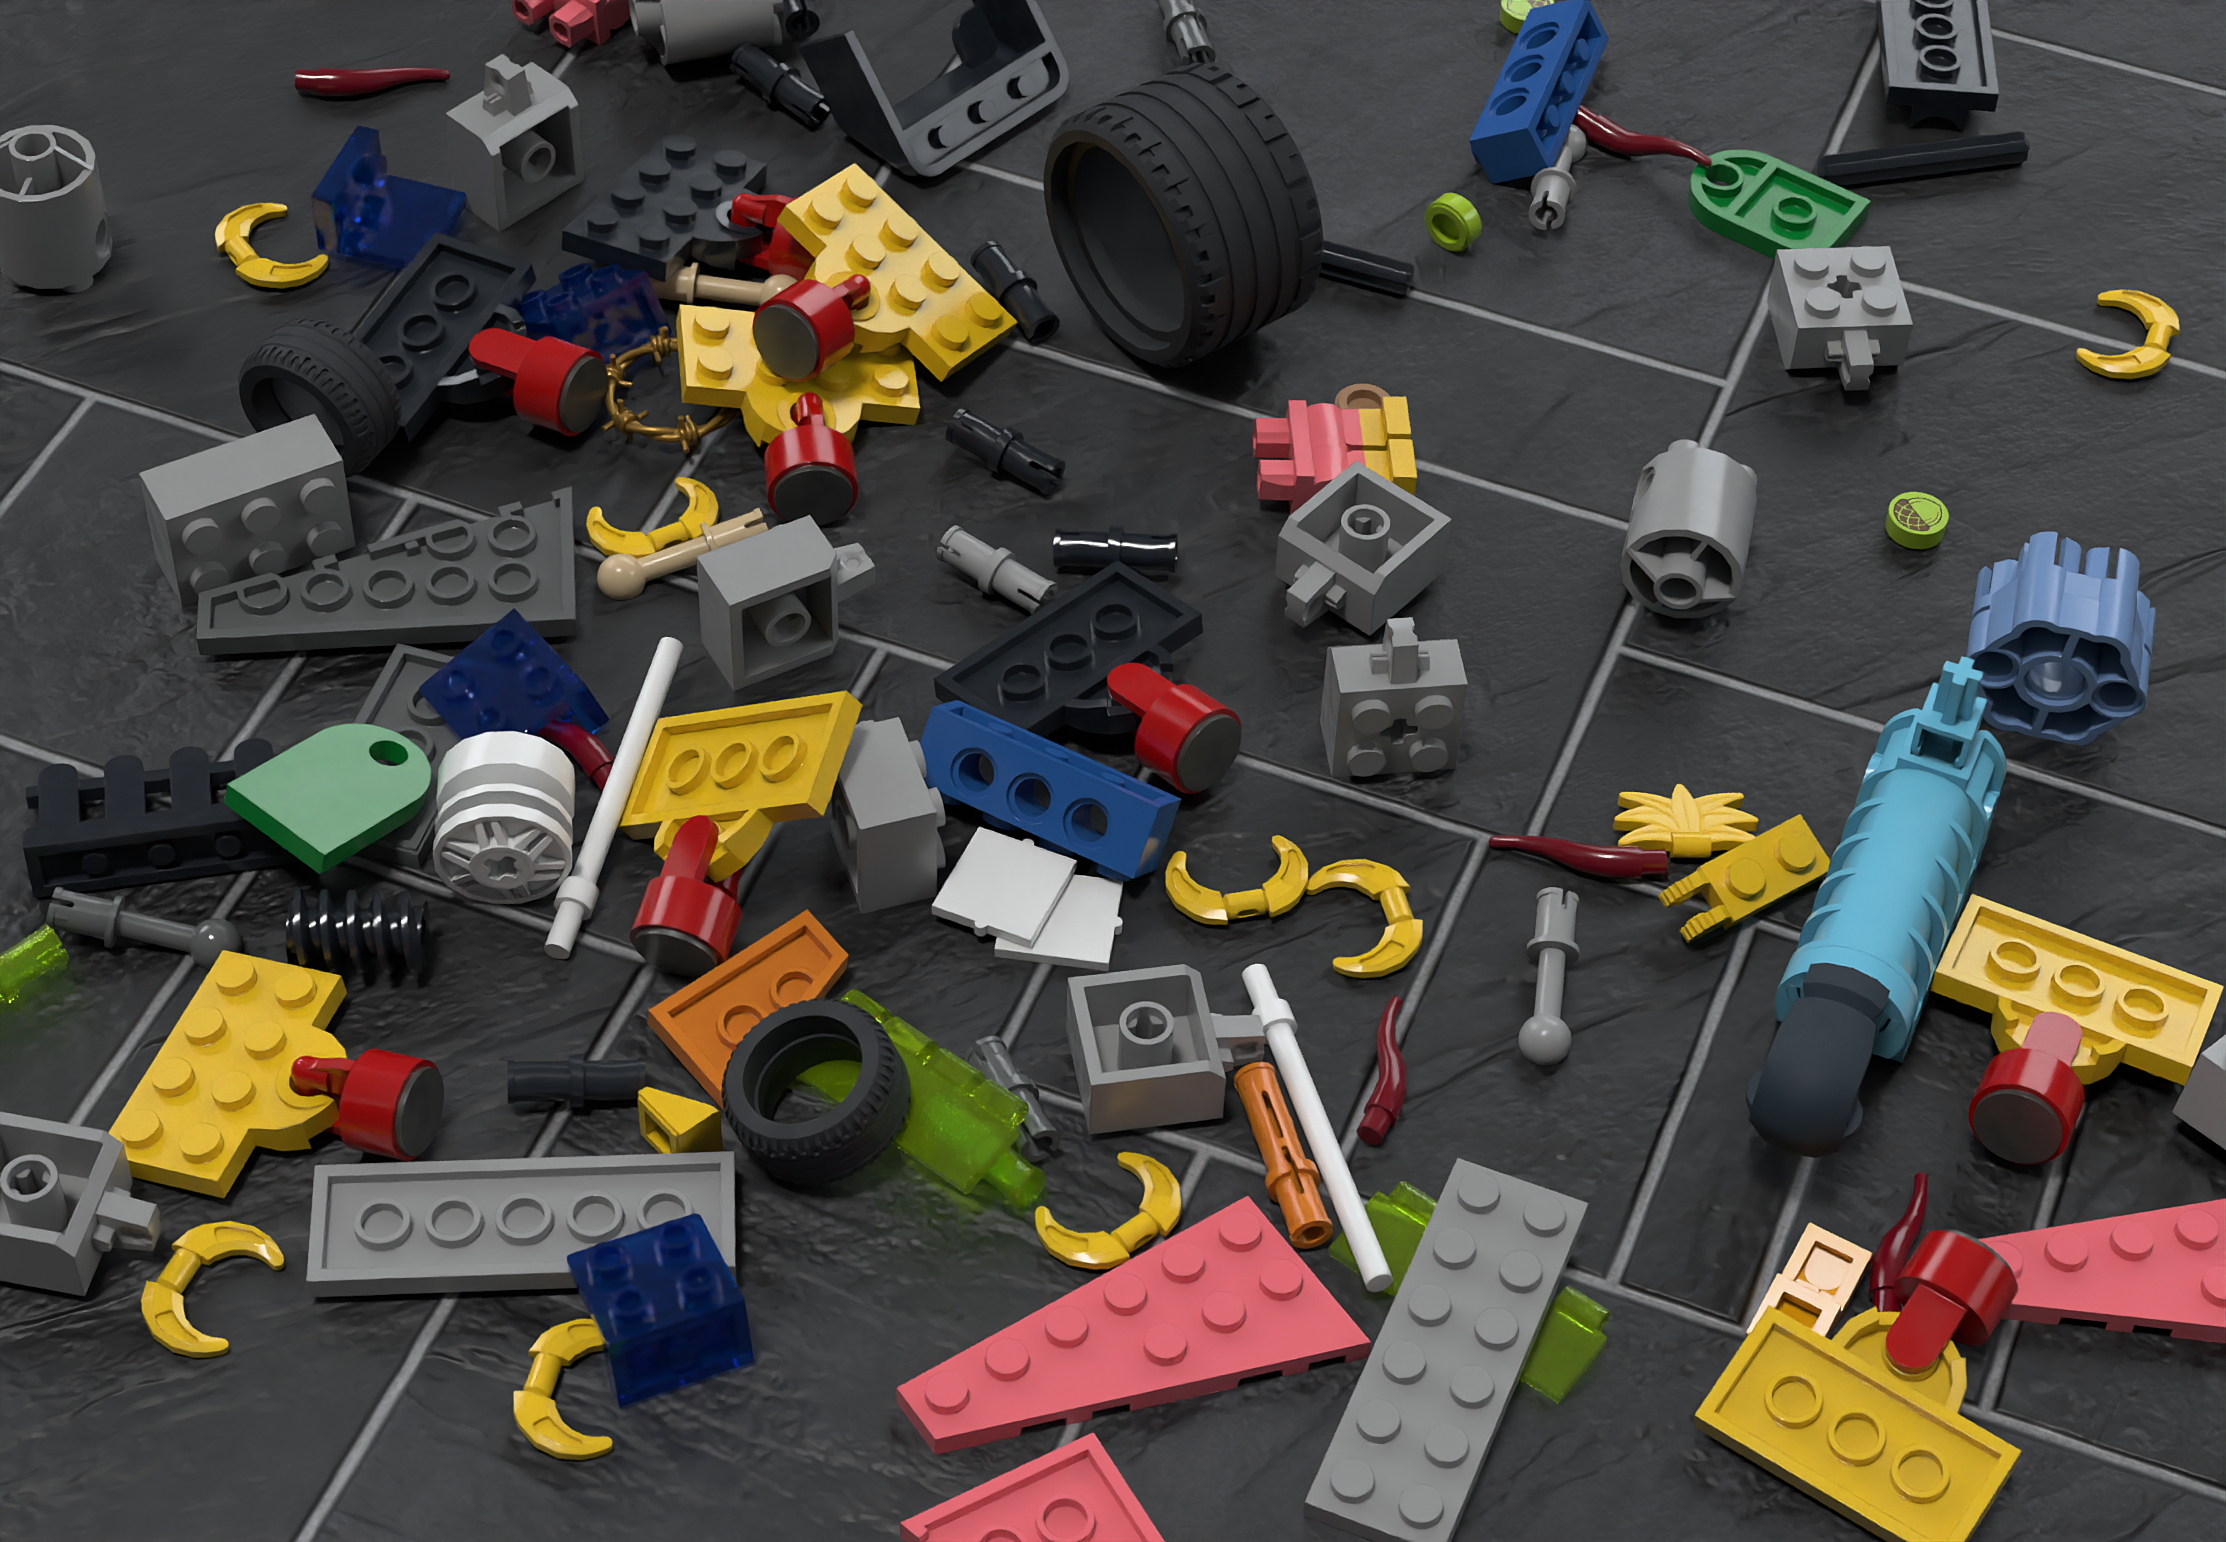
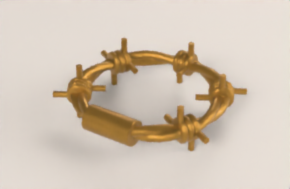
M663 326L658 329L660 335H656V337L651 336L650 342L639 348L629 350L617 358L615 354H610V364L605 365L608 373V386L604 401L612 421L602 426L601 429L605 432L614 427L622 434H627L628 442L633 441V433L642 434L658 442H679L683 447L684 453H689L688 446L691 445V449L696 450L699 438L729 424L736 416L742 415V409L723 407L707 424L697 426L693 422L691 415H686L687 422H684L683 416H679L677 428L644 426L638 421L649 415L647 410L636 415L628 408L623 407L622 399H618L617 404L614 401V392L620 386L633 388V382L623 381L625 377L624 372L638 358L643 355L652 354V363L654 365H661V358L664 356L669 357L671 352H678L677 337L668 338V327Z

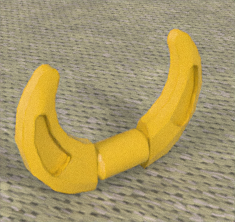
M256 203L242 206L227 214L216 227L215 242L218 252H226L237 266L236 274L250 284L281 289L300 286L316 279L328 266V256L326 254L318 255L314 259L303 263L283 264L267 258H260L248 244L251 230L257 224L268 219L284 217L288 214L287 206L283 204Z
M2112 290L2098 295L2097 303L2099 305L2115 306L2131 311L2139 317L2145 329L2149 330L2143 347H2136L2134 350L2122 355L2113 356L2100 355L2080 348L2076 353L2077 360L2091 371L2110 378L2134 379L2160 371L2171 358V354L2166 352L2171 337L2179 336L2180 332L2179 319L2174 310L2161 299L2141 291Z
M677 477L675 479V487L684 493L690 501L689 507L679 518L678 522L650 531L647 535L642 532L622 531L610 526L604 520L600 507H593L587 516V533L592 545L603 554L612 556L622 553L639 559L703 536L700 529L701 523L706 522L708 527L716 525L720 512L715 494L699 481L686 477Z
M1275 835L1272 837V847L1281 860L1278 872L1269 881L1262 884V889L1225 894L1222 898L1220 891L1198 885L1190 878L1186 871V853L1178 851L1168 862L1165 871L1166 893L1175 908L1193 920L1204 924L1228 925V920L1263 915L1267 911L1272 918L1289 911L1300 901L1308 887V862L1301 850L1293 842L1283 836Z
M1366 859L1341 860L1317 871L1308 880V887L1306 889L1308 895H1315L1325 889L1334 887L1357 889L1368 895L1372 900H1380L1389 924L1385 928V933L1379 944L1370 952L1356 957L1335 958L1333 960L1334 971L1350 977L1371 978L1382 977L1403 968L1418 952L1422 944L1423 920L1414 919L1405 895L1410 891V886L1399 872L1387 865Z
M1132 1152L1119 1153L1117 1155L1118 1165L1135 1174L1144 1186L1145 1193L1143 1201L1139 1206V1214L1110 1234L1104 1231L1078 1233L1058 1224L1052 1218L1048 1208L1040 1206L1035 1211L1036 1231L1039 1240L1049 1254L1071 1266L1093 1270L1110 1269L1129 1261V1254L1155 1237L1158 1233L1167 1236L1179 1221L1181 1214L1180 1186L1170 1170L1152 1157Z
M232 1221L203 1224L187 1231L172 1244L175 1254L156 1282L146 1281L141 1298L143 1319L153 1338L174 1353L193 1358H208L226 1354L229 1350V1343L226 1339L210 1337L200 1333L185 1318L183 1308L184 1297L181 1294L201 1264L210 1265L217 1260L232 1255H247L264 1261L273 1270L280 1271L284 1268V1257L278 1245L270 1236L254 1226Z
M579 1318L554 1326L538 1338L528 1352V1355L534 1358L523 1391H514L515 1421L519 1430L535 1448L556 1458L571 1460L591 1459L607 1454L612 1450L613 1441L607 1436H586L569 1428L562 1421L556 1409L555 1401L550 1398L562 1366H570L575 1360L588 1353L602 1350L614 1351L624 1354L634 1361L642 1360L644 1358V1347L634 1335L625 1328L606 1320Z

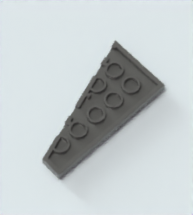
M572 486L551 492L552 501L523 509L520 501L498 507L499 516L468 524L463 520L455 519L368 544V554L340 562L337 561L334 554L312 560L313 569L284 578L270 572L201 592L198 599L196 638L199 654L219 655L397 645V643L407 645L576 636L577 614Z

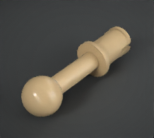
M693 262L691 267L682 266L666 282L637 274L636 295L637 297L687 302V305L695 306L697 298L760 306L797 282V280L785 274L774 275L764 283L700 275V264Z
M756 508L753 512L708 527L706 522L701 523L700 529L703 536L639 559L629 554H614L605 559L600 565L597 573L598 586L601 592L608 598L614 600L632 599L643 591L646 582L697 564L696 556L768 531L765 522L763 523L764 518L760 509Z

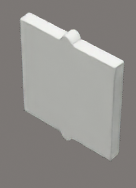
M979 827L933 902L932 914L971 927L978 936H984L988 933L1031 949L1077 868V860L1034 846L1032 839L1026 838L1020 841Z
M1073 874L1031 949L997 937L994 957L1108 971L1114 936L1122 932L1123 921L1118 917L1123 881Z

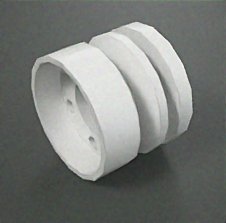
M517 731L486 732L466 738L447 751L438 770L436 799L438 816L435 820L436 837L433 843L435 871L445 884L467 898L492 904H521L545 897L560 887L572 869V818L574 816L575 804L574 766L564 752L541 737Z

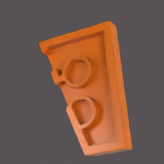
M807 909L649 1009L647 1024L724 1111L721 1095L722 1080L724 1079L723 1073L727 1068V1061L731 1059L732 1051L737 1049L736 1045L738 1042L742 1041L743 1036L749 1033L751 1028L757 1025L761 1019L769 1016L770 1013L776 1012L782 1007L785 1008L789 1004H797L802 1000L809 1001L810 999L816 998L819 1000L824 998L847 969L849 955Z

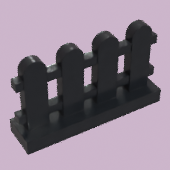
M252 738L240 742L235 747L234 760L209 763L208 754L202 748L184 747L172 753L169 758L168 769L144 772L141 759L133 755H121L109 760L104 766V777L79 780L77 769L65 763L53 764L44 768L38 776V785L26 787L28 809L39 808V827L26 828V831H23V851L33 898L53 896L57 886L72 892H83L298 863L296 856L224 803L213 804L212 785L230 783L279 754H273L272 745L267 740ZM171 791V810L147 813L146 794ZM105 800L106 818L82 821V802Z

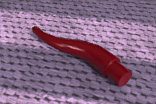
M320 67L318 70L297 69L295 89L302 92H314L322 97H355L376 93L404 83L424 80L445 81L450 78L451 74L445 69L415 67L377 69Z
M1583 105L1579 106L1572 121V124L1579 127L1586 134L1587 139L1613 153L1635 157L1668 154L1689 158L1703 167H1710L1712 164L1710 157L1692 146L1663 136L1629 131L1605 115H1597Z
M516 691L507 693V700L526 725L541 737L570 752L584 770L589 781L596 783L603 792L615 758L596 736L576 724L546 718L529 708Z
M1497 835L1490 837L1488 840L1490 847L1514 848L1543 855L1576 871L1601 878L1640 879L1641 875L1666 874L1667 853L1665 849H1641L1639 845L1599 846L1559 838L1528 835Z
M1393 996L1390 999L1380 1020L1376 1041L1379 1079L1363 1111L1365 1115L1357 1128L1358 1137L1371 1145L1380 1144L1388 1128L1395 1125L1407 1094V1067L1396 1042L1395 1019L1402 1006V1000L1398 996Z
M1924 1172L1915 1174L1913 1197L1904 1216L1882 1237L1873 1256L1869 1296L1873 1299V1307L1876 1306L1877 1312L1902 1311V1303L1895 1293L1894 1283L1906 1266L1907 1256L1920 1232L1925 1217L1928 1178Z

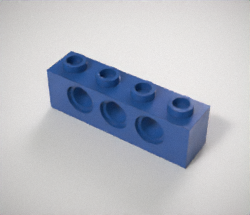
M1566 0L1529 10L1469 139L1474 159L1479 164H1482L1492 184L1536 175L1542 169L1553 167L1609 40L1590 0Z
M959 700L932 707L920 741L926 763L927 774L926 778H924L925 784L928 786L927 789L934 787L938 789L943 803L956 806L966 803L983 811L982 819L987 823L1005 830L1015 831L1021 828L1039 836L1038 844L1043 848L1065 856H1073L1074 853L1096 862L1094 868L1097 872L1115 880L1130 881L1131 878L1135 879L1157 869L1182 800L1181 798ZM981 755L986 756L993 765L994 779L991 784L985 781L980 774L979 759ZM1037 779L1042 781L1049 789L1051 801L1048 809L1041 806L1036 800L1034 786ZM1093 804L1100 807L1107 817L1108 826L1105 834L1097 831L1092 825L1090 811Z

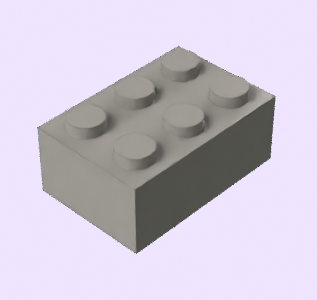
M315 414L139 473L155 557L182 607L198 602L199 593L270 572L278 574L310 563L312 560L355 547L343 460Z

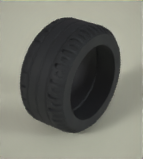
M301 318L289 320L281 324L245 359L239 371L238 389L241 404L255 431L259 433L315 414L343 460L345 478L354 476L364 470L395 437L402 419L401 403L394 381L385 366L359 339L330 323Z
M815 998L809 1001L802 1000L797 1004L792 1003L785 1008L782 1007L778 1011L770 1013L765 1019H761L757 1025H754L749 1033L743 1036V1040L738 1042L736 1045L737 1049L732 1051L731 1059L727 1061V1068L723 1073L724 1079L722 1080L721 1095L725 1116L729 1125L757 1165L776 1178L789 1183L793 1182L798 1185H812L815 1183L816 1185H822L826 1182L829 1184L837 1179L839 1181L844 1180L846 1176L851 1177L855 1172H861L864 1170V1167L873 1164L876 1158H880L884 1150H888L891 1147L890 1143L896 1140L897 1133L901 1132L902 1124L907 1119L909 1103L911 1102V1086L908 1070L902 1057L880 1022L861 1007L859 1008L857 1005L850 1004L847 1001L828 1000L827 998L817 1000ZM834 1060H851L862 1063L859 1077L853 1089L838 1106L828 1113L802 1123L784 1124L772 1121L773 1111L780 1095L790 1082L804 1071L818 1064Z

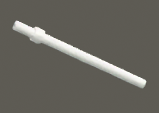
M664 637L658 644L571 876H568L561 883L556 895L554 907L557 910V914L544 946V951L553 958L567 959L569 957L582 920L589 919L599 896V889L596 886L598 877L684 650L683 644L675 638Z
M1253 964L1242 973L1243 981L1254 1006L1251 1015H1260L1265 1035V1044L1271 1048L1366 1288L1371 1292L1382 1291L1392 1284L1393 1277L1294 1034L1297 1031V1023L1288 1002L1279 999L1267 967L1263 964Z

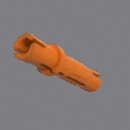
M1266 1062L1248 1064L1234 1075V1086L1240 1094L1252 1133L1268 1171L1264 1183L1269 1197L1280 1204L1289 1229L1292 1245L1302 1249L1319 1246L1332 1236L1333 1225L1327 1217L1317 1190L1321 1181L1315 1163L1310 1159H1306L1293 1120L1276 1080L1274 1067Z

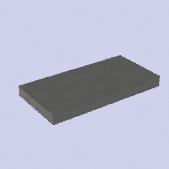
M397 643L354 723L380 726L397 732L411 740L422 750L429 761L431 781L426 803L420 813L410 821L358 851L357 854L421 869L436 837L435 820L438 816L436 801L438 770L446 752L466 738L486 732H493L508 703L507 693L514 691L516 688L514 671ZM375 760L376 762L386 766H397V764L392 761Z

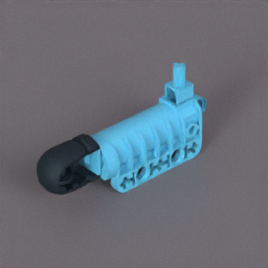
M1962 656L1959 664L1949 661L1945 662L1939 684L1933 682L1922 710L1915 708L1901 712L1891 718L1884 726L1875 754L1872 755L1865 772L1855 808L1847 819L1841 842L1831 858L1826 879L1819 887L1812 913L1803 926L1797 950L1790 958L1776 992L1774 1019L1780 1021L1781 1025L1764 1069L1756 1072L1748 1082L1745 1101L1750 1112L1749 1122L1763 1140L1787 1154L1818 1158L1839 1153L1844 1142L1852 1139L1860 1129L1863 1109L1858 1099V1092L1872 1055L1875 1054L1903 1063L1930 993L1934 973L1949 943L1979 864L2006 776L2007 763L2004 752L1994 736L1986 730L1978 731L1987 699L1977 697L1983 672L1972 669L1974 660Z

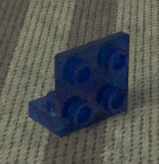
M357 125L311 195L318 249L406 269L435 232L449 235L467 206L466 193L387 174L388 163L386 156L382 155L379 130Z
M589 263L575 265L558 275L560 283L546 291L539 289L526 293L515 307L524 320L527 332L548 334V336L596 351L602 356L605 365L610 364V354H615L617 358L629 350L639 348L650 342L651 336L656 337V335H660L658 329L663 326L668 327V336L672 334L647 272L645 270L621 269L620 265H610L604 268H591Z
M515 608L419 687V692L462 740L486 732L517 731L534 735L556 716L563 722H569L574 717L586 731L593 734L610 720L586 684Z
M694 1213L675 1220H669L660 1225L611 1241L602 1242L567 1256L568 1270L601 1337L610 1389L619 1407L754 1362L745 1299L700 1214Z

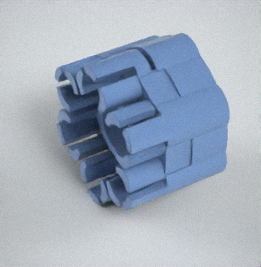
M2040 532L2030 536V543L2024 544L2020 550L2018 561L2008 559L1994 562L1993 575L1992 570L1986 566L1980 570L1977 577L1966 657L1974 660L1972 669L1983 672L1977 697L1987 699L1983 718L1988 724L2003 731H2016L2028 736L2083 746L2093 742L2098 735L2113 729L2125 719L2138 715L2145 708L2156 608H2150V600L2142 592L2138 591L2140 562L2133 553L2123 548L2119 549L2114 579H2109L2110 547L2092 548L2086 553L2083 574H2079L2081 546L2066 537L2061 541L2059 564L2055 565L2054 559L2058 533Z

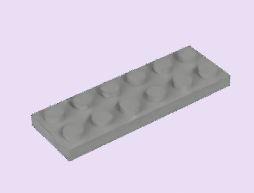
M734 1151L315 1165L307 1267V1286L310 1297L736 1282Z
M1457 1158L1305 1500L1304 1516L1373 1542L1452 1541L1586 1221L1589 1203Z

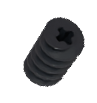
M294 889L289 903L286 922L288 964L293 965L297 955L300 967L317 970L324 955L330 972L342 973L351 956L357 973H369L377 956L385 974H395L404 956L411 974H422L424 972L429 946V907L427 901L424 902L421 910H415L409 891H401L395 909H388L383 891L375 890L368 909H361L356 890H348L342 908H335L329 889H321L315 908H308L303 890Z

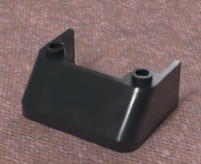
M972 0L974 6L962 12L955 19L952 27V42L962 64L891 107L853 29L807 42L798 48L839 128L905 175L914 179L927 178L938 175L1052 103L1066 91L1069 83L1068 65L1036 0Z

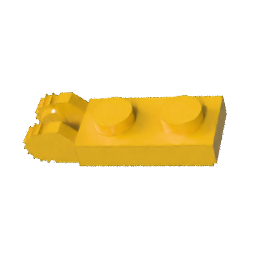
M1801 814L1701 865L1694 873L1663 890L1658 897L1665 908L1681 905L1699 892L1703 894L1712 909L1692 917L1680 930L1687 943H1690L1721 926L1726 930L1827 876L1830 860Z

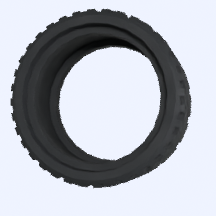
M1202 63L1186 64L1064 120L1054 132L1046 156L1043 177L1046 213L1053 240L1066 273L1086 308L1109 336L1130 353L1164 368L1182 367L1300 309L1310 299L1311 293L1314 292L1317 285L1323 257L1322 218L1312 179L1302 155L1281 119L1254 89L1239 78L1214 65H1204Z

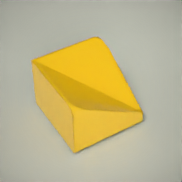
M645 1087L638 1092L640 1134L659 1154L720 1152L723 1150L721 1113L715 1107L650 1087Z

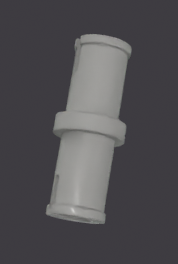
M954 525L942 537L940 542L949 546L948 550L943 547L937 548L936 557L939 561L948 563L978 581V588L991 596L998 593L1029 611L1031 615L1053 602L1050 598L1045 597L1047 593L1051 596L1057 595V583L1043 578L1016 562L1015 553L1003 547L996 550L965 532L960 526Z

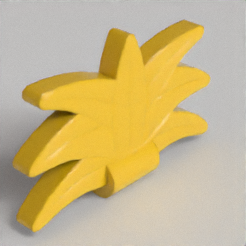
M1677 784L1671 799L1640 792L1619 793L1618 805L1630 810L1622 812L1614 818L1613 829L1631 831L1620 838L1618 846L1639 845L1641 849H1665L1669 851L1670 858H1710L1713 851L1732 850L1755 838L1754 835L1746 831L1753 832L1757 830L1758 818L1737 810V808H1741L1743 805L1744 795L1742 793H1719L1693 799L1689 791L1682 784Z

